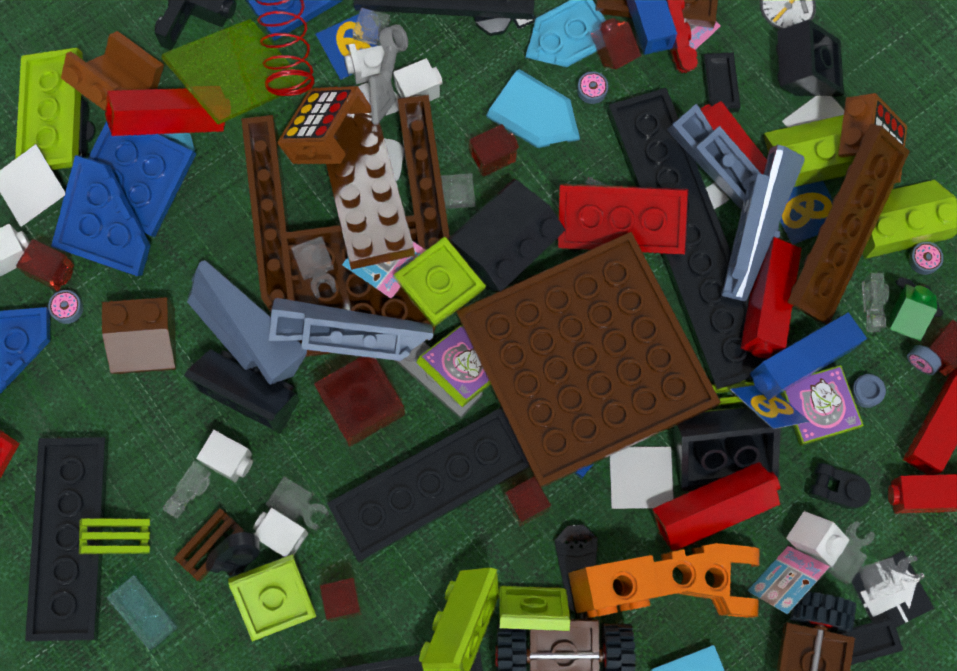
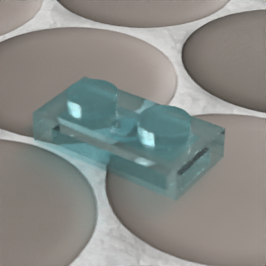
M135 575L130 577L107 597L148 650H153L178 628Z

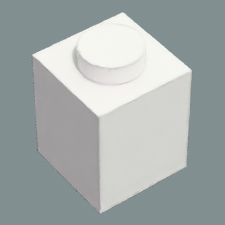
M427 58L393 72L394 86L400 98L429 95V101L440 97V85L443 84L442 78L436 67L431 68Z
M10 224L0 228V276L32 261L27 251L32 248L28 238L23 231L17 232Z
M213 430L196 459L206 467L236 483L239 477H245L253 463V460L250 458L253 454L248 448Z
M273 508L270 509L268 514L263 512L253 526V529L256 530L254 535L259 538V541L282 557L292 554L294 556L309 534L306 529Z
M805 511L786 537L798 551L830 567H833L850 541L834 522Z

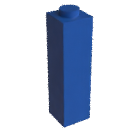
M626 0L643 55L672 49L677 37V31L667 1Z
M848 312L763 361L750 375L754 380L756 388L769 401L851 352L863 343L867 337Z

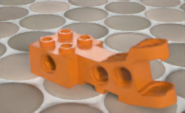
M715 543L693 548V555L686 556L683 549L662 554V561L654 562L653 555L586 567L570 572L568 575L576 613L587 611L588 618L618 613L617 605H619L620 612L648 607L650 606L649 599L681 594L711 599L718 614L721 616L758 617L759 600L730 596L731 563L751 564V567H758L760 549L749 546ZM675 567L679 568L683 574L681 584L676 583L673 578ZM707 571H710L714 576L715 582L713 587H710L705 580Z

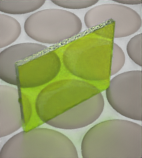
M251 19L163 53L161 57L218 125L281 97L267 91L265 81L273 73L294 69L290 67L273 70L263 66L262 63L265 59L282 54L277 48H267L260 44V40L265 34ZM268 38L263 40L264 44L273 45ZM286 58L272 59L265 63L270 67L290 65ZM288 75L276 78L268 85L271 88L282 89L298 85L305 80L300 75ZM303 84L302 86H300V87H298V88L292 89V90L299 89V88L305 86V84Z

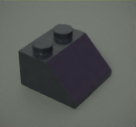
M810 19L777 31L778 44L776 45V52L779 57L777 77L780 87L795 96L839 97L844 95L840 39Z

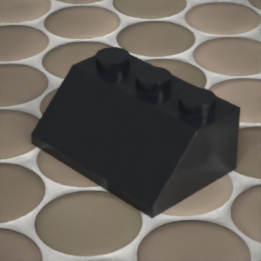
M513 179L448 238V241L485 284V289L501 292L566 230L549 204L518 180Z
M210 349L187 369L184 376L196 391L279 434L282 433L300 401L297 394L294 393L295 387L283 380L270 385L258 367L245 370L237 363L238 361L231 353L224 350L219 354Z
M750 407L707 411L673 426V444L681 491L696 490L758 462L768 472H774L778 478L781 428L773 429Z

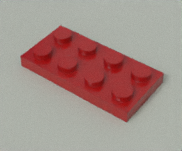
M561 184L559 192V221L566 231L558 237V248L592 250L632 232L642 252L685 254L689 189Z

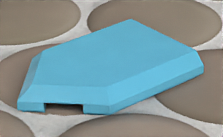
M569 0L536 18L525 58L569 67L617 41L618 37L602 13L596 11V4L593 0Z
M520 69L511 77L486 115L488 119L536 148L547 147L550 144L563 141L573 142L580 140L571 100Z

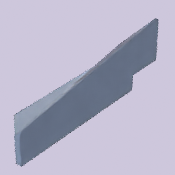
M695 104L668 127L667 131L742 210L750 176L761 173L720 126L715 130L712 129L699 106ZM779 224L773 237H780V231H778Z
M776 145L770 148L764 174L757 173L750 176L721 296L740 301L748 299L805 160L804 156L785 146Z

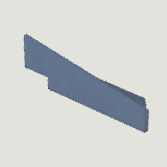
M206 260L201 261L191 279L193 283L187 303L245 370L258 366L270 385L293 377L305 358L307 350L301 349L302 344L297 340L268 341L271 317Z
M275 298L271 313L268 341L302 340L301 349L401 361L410 355L411 350L426 339L431 340L433 338V326L426 323Z

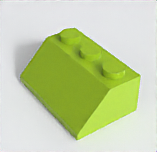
M844 115L764 133L763 136L768 154L770 148L782 145L804 156L805 160L794 187L846 176L847 169L853 163L855 156L841 158L838 155Z
M936 180L893 189L863 251L864 258L867 259L913 248L921 242L934 243L953 238L957 234L956 197Z
M497 569L462 570L459 572L456 582L450 581L445 593L447 603L444 611H438L433 622L432 630L435 631L431 642H425L420 653L419 661L422 662L423 671L471 670L499 599Z

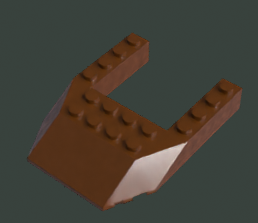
M429 95L398 99V108L413 208V216H406L412 241L427 250L442 238H450ZM273 115L241 119L261 299L269 311L272 313L274 299L281 298L431 324L401 287L391 299L342 265L348 258L340 225L289 232L280 146L277 143L279 140L278 130ZM307 350L305 357L330 354V352Z

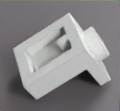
M355 43L348 45L349 55L344 56L347 73L354 74L356 84L369 82L370 77L380 75L385 55L381 45L356 50Z

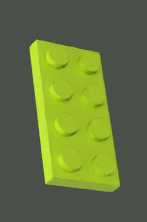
M78 48L21 56L15 159L36 144L51 170L72 167L75 155L79 153L81 93L62 80L61 74L66 53L71 51L83 60V53Z

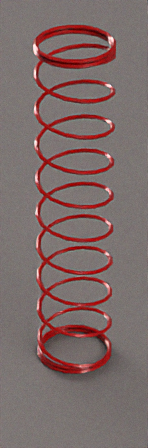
M258 0L255 1L261 5L271 6L286 3L289 0H283L274 3L260 2ZM300 0L302 8L298 15L286 11H271L260 15L257 19L259 24L268 27L289 24L297 18L304 23L305 29L300 37L288 33H274L266 35L260 40V44L267 48H282L292 45L299 40L303 41L307 46V53L302 59L290 55H278L269 57L262 63L264 67L273 70L287 69L301 62L309 66L310 73L303 70L289 69L270 75L265 81V87L267 91L275 95H299L310 90L315 84L312 75L313 68L305 60L310 53V46L302 38L308 29L307 23L300 17L305 8L303 0ZM271 14L294 16L293 19L278 24H266L260 20L262 17ZM273 36L297 38L283 45L273 46L263 43L264 39ZM277 58L299 60L294 64L282 67H270L265 64L267 61ZM301 75L308 77L304 82L289 88L275 89L268 85L272 80L282 76ZM309 79H311V82H310L307 86L302 87V88H299V89H296V90H292V89H295V88H298V87L302 86V85L305 84Z

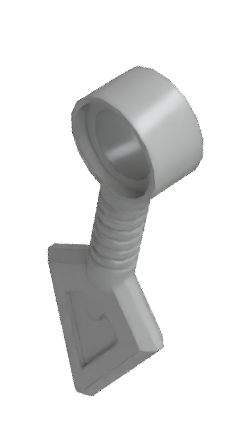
M397 24L381 30L380 43L385 51L380 75L369 78L371 117L374 125L380 123L396 101L391 84L397 53L405 51L408 47L407 34L403 27Z

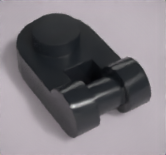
M816 463L814 474L817 477L815 484L810 487V497L853 510L864 506L869 501L871 489L864 478L838 470L828 464ZM829 480L837 482L835 492L827 488Z
M246 532L228 536L208 555L206 570L214 573L225 571L231 577L244 573L245 567L260 554L259 538L252 533Z

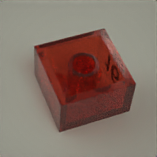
M362 356L314 383L318 395L349 447L406 415L404 405L376 358Z

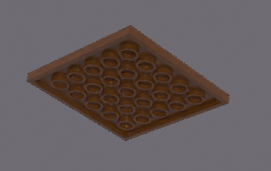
M632 232L456 311L540 489L712 409L721 403Z

